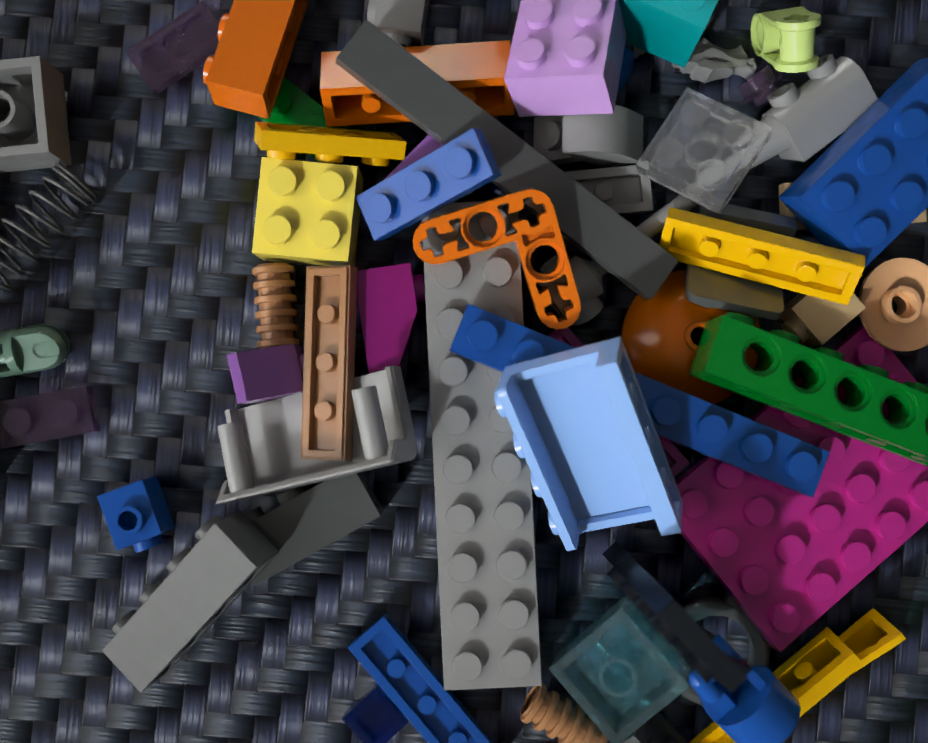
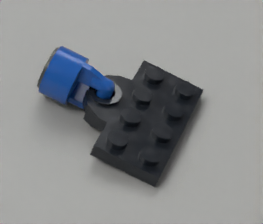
M615 541L602 554L613 566L607 574L648 619L649 623L671 646L675 647L693 668L689 674V683L697 692L705 712L735 743H785L794 733L799 722L801 708L798 699L769 668L762 665L750 666L719 634L714 635L699 626Z

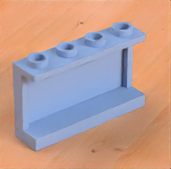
M621 336L505 366L498 387L494 392L496 408L502 417H507L513 430V443L516 453L520 458L526 459L531 470V483L534 493L539 498L543 497L548 509V521L551 531L554 535L560 536L566 551L577 550L579 536L584 532L652 519L656 520L662 536L682 532L683 500Z

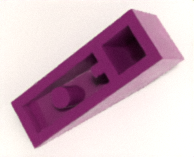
M411 263L358 270L357 298L368 372L370 374L385 370V367L393 365L400 366L402 370L420 315L418 303L426 302L423 274L414 275Z

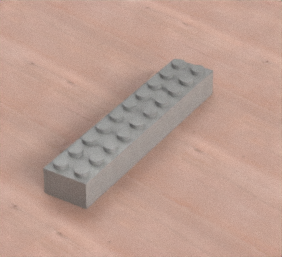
M484 201L451 203L423 218L422 222L429 218ZM508 203L497 207L505 220V234L515 232L511 222L518 220V211L510 214L507 212ZM478 212L469 220V233L477 240H488L496 232L497 222L490 213ZM460 218L449 221L454 228L452 232L439 234L436 227L427 229V238L423 240V249L432 248L434 255L443 253V244L457 239V249L467 247L468 244L461 234ZM513 241L442 264L424 262L444 691L542 686L531 470L526 459L520 458L516 453L513 443V430L507 417H502L496 408L494 392L503 373L449 351L468 304L524 326L521 260L516 243Z

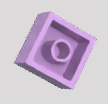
M619 0L520 1L504 81L519 117L614 114L627 35Z

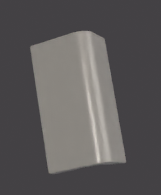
M387 366L385 370L354 378V390L351 391L354 410L352 460L301 459L303 392L240 409L225 410L227 424L219 425L217 428L227 480L222 484L216 504L246 500L415 459L417 443L401 367Z

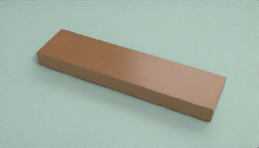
M352 265L307 266L301 459L352 460L354 403L351 391L354 390L357 267Z

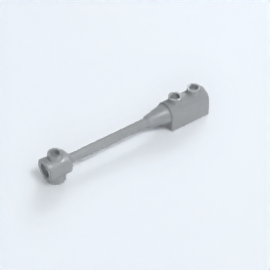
M833 54L820 57L819 66L811 71H806L810 78L799 88L793 82L785 84L768 96L767 99L772 108L762 115L761 121L732 152V156L636 228L650 239L654 238L663 231L670 207L690 211L701 202L702 198L706 199L743 170L747 171L776 155H779L781 159L805 162L845 132L878 100L863 70L856 62L845 56H841L836 60ZM556 255L545 262L540 271L547 273L553 270L557 264L558 256ZM575 255L569 259L581 303L579 318L573 324V326H578L588 322L602 310L603 303L598 296L603 293L602 276L608 271L594 260L589 261ZM564 274L552 282L537 283L539 290L545 286L549 289L552 300L550 306L560 318L564 316L563 309L570 305V299L563 300L559 296L555 283H565Z

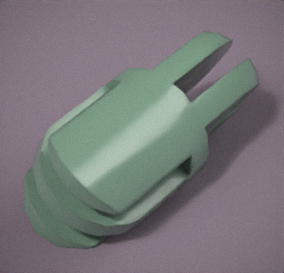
M38 324L0 331V344H2L0 345V378L50 370L59 366L66 360L70 352V340L65 331L52 324Z

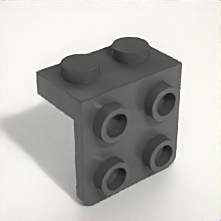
M703 198L697 214L789 237H794L797 231L796 218ZM686 264L685 296L688 301L706 308L733 311L754 318L780 319L784 311L782 288Z

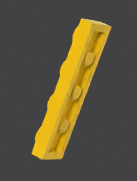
M673 207L669 208L659 246L679 260L678 262L848 305L865 268L866 259L865 255Z

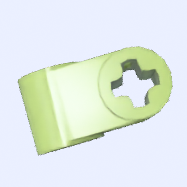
M804 6L755 13L752 17L750 29L754 53L773 65L774 69L779 72L799 73L816 69L819 66V57L814 54L816 27L821 24L822 16L807 10Z

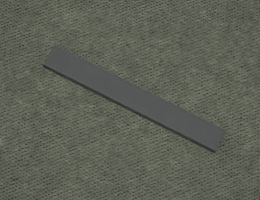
M365 19L337 56L336 64L442 145L447 144L472 128L482 129L502 175L491 182L506 194L523 189H535L545 193L554 206L562 237L646 301L654 297L679 260L367 19ZM530 197L523 199L524 208L536 217L539 213L544 212L542 204H534Z

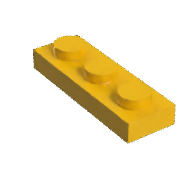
M255 121L254 141L260 150H267V156L270 158L293 160L296 159V153L315 154V160L321 162L342 163L344 156L361 157L362 163L373 166H388L389 159H405L406 140L394 132Z

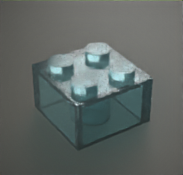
M624 596L559 651L549 670L611 743H621L690 687L689 674L692 668L649 623L648 619L637 609L633 602L627 596Z

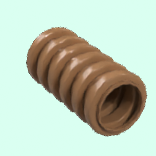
M263 263L252 269V275L257 276V282L253 283V289L258 291V296L254 298V304L259 305V311L255 312V318L260 320L261 325L256 327V333L261 334V340L257 342V348L289 344L300 345V340L295 338L294 332L299 331V325L294 324L293 318L298 316V311L292 307V303L297 302V296L291 293V289L296 287V282L290 279V275L295 273V268L289 263Z
M543 683L542 686H533L520 710V720L528 724L532 721L534 729L539 732L545 729L547 737L551 739L558 737V743H608L610 738V723L605 720L598 722L597 716L591 712L585 715L583 707L579 705L572 707V701L566 697L560 700V694L554 690L547 692V686Z

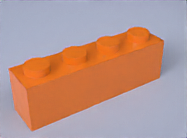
M233 0L229 14H223L218 27L219 43L215 55L207 57L203 69V82L208 86L214 105L270 119L309 0Z
M510 40L403 47L492 117L514 115V103L504 81L511 48ZM341 51L321 52L320 94L327 127L412 122L338 66L336 58Z

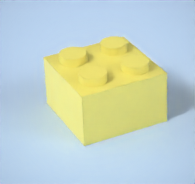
M262 157L252 253L263 261L315 266L352 265L355 267L360 207L356 196L361 194L363 189V177L358 166Z

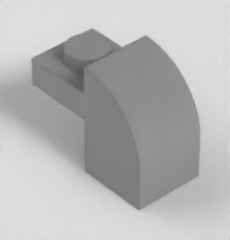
M615 105L614 114L534 117L533 148L555 165L584 161L600 168L643 163V115L628 108Z

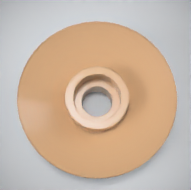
M894 258L880 263L868 273L859 291L858 299L866 307L859 313L863 327L874 341L889 350L907 352L927 346L928 266L912 258ZM892 299L897 304L896 313L892 309Z

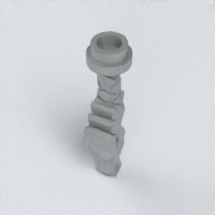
M704 36L698 41L685 68L674 63L671 64L673 68H680L682 74L688 73L692 80L702 83L728 78L731 75H738L748 80L754 76L757 68L754 58H748L741 44L735 49H723L709 42ZM625 43L634 52V59H638L640 54L643 55L646 52Z

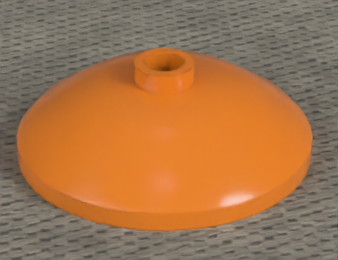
M686 270L674 271L668 275L651 300L646 301L638 294L635 296L626 311L622 323L621 339L634 372L715 404L734 393L688 375L698 345L694 344L691 340V332L694 328H699L703 331L706 321L733 311L706 308L688 301L685 296ZM750 317L755 321L754 327L760 329L758 318ZM748 347L745 353L746 362L754 370L758 355L754 349Z

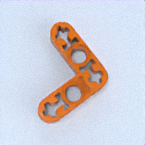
M535 189L519 190L429 218L420 223L416 228L413 236V249L420 259L430 264H442L515 241L533 305L541 322L549 328L558 330L566 329L579 318L581 311L580 298L554 206L550 198L542 191ZM530 197L534 204L543 205L544 212L537 215L538 223L530 225L528 220L518 219L511 222L515 232L505 234V220L497 208L499 205L508 203L507 212L509 214L523 209V199ZM478 212L492 214L497 222L496 232L488 240H477L469 233V220ZM460 218L461 234L468 244L467 247L457 249V239L443 244V253L434 255L432 248L423 249L421 241L427 238V229L436 227L439 234L454 231L449 221ZM542 245L553 247L558 256L556 266L547 273L536 272L530 264L532 252L535 248ZM564 274L565 283H555L559 296L563 300L570 299V305L563 309V317L556 318L553 312L545 313L544 307L549 306L552 302L549 289L545 286L538 291L536 283L552 282Z

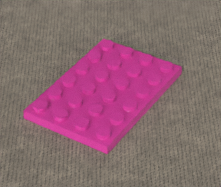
M860 325L833 348V350L845 355L844 362L857 367L861 364L882 368L889 372L888 379L901 384L906 381L918 383L892 350L874 341L863 325ZM803 375L794 381L798 387L802 384ZM839 382L837 396L844 404L847 393L843 384ZM884 400L882 405V412L884 417L888 420L890 415V408L888 403ZM765 405L750 419L830 452L813 498L801 495L708 456L701 459L675 482L683 500L682 532L680 534L770 646L781 652L928 522V467Z

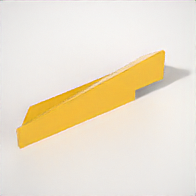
M872 608L840 636H837L826 627L772 673L798 699L801 717L846 678L896 647L906 638L895 626ZM714 721L689 743L735 742Z

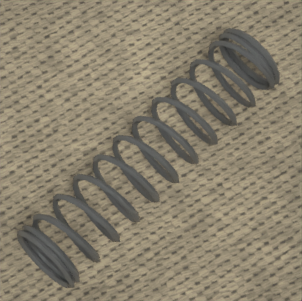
M55 163V166H52V171L71 189L48 176H42V183L62 206L35 190H28L31 200L50 221L22 204H15L18 214L41 238L14 221L2 218L5 228L29 253L1 236L0 242L32 261H39L38 255L11 226L45 247H52V244L23 211L58 233H65L64 228L35 196L49 203L71 219L78 220L75 212L60 198L48 182L64 190L86 206H91L90 203H94V199H97V195L93 190L61 163ZM0 244L1 252L18 269L1 259L0 265L18 275H26L25 269ZM0 271V278L5 282V284L0 282V287L11 290V282Z

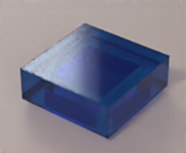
M378 684L356 702L342 717L346 725L363 743H386L409 721Z

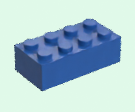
M928 57L917 60L778 197L821 245L865 255V267L928 207Z

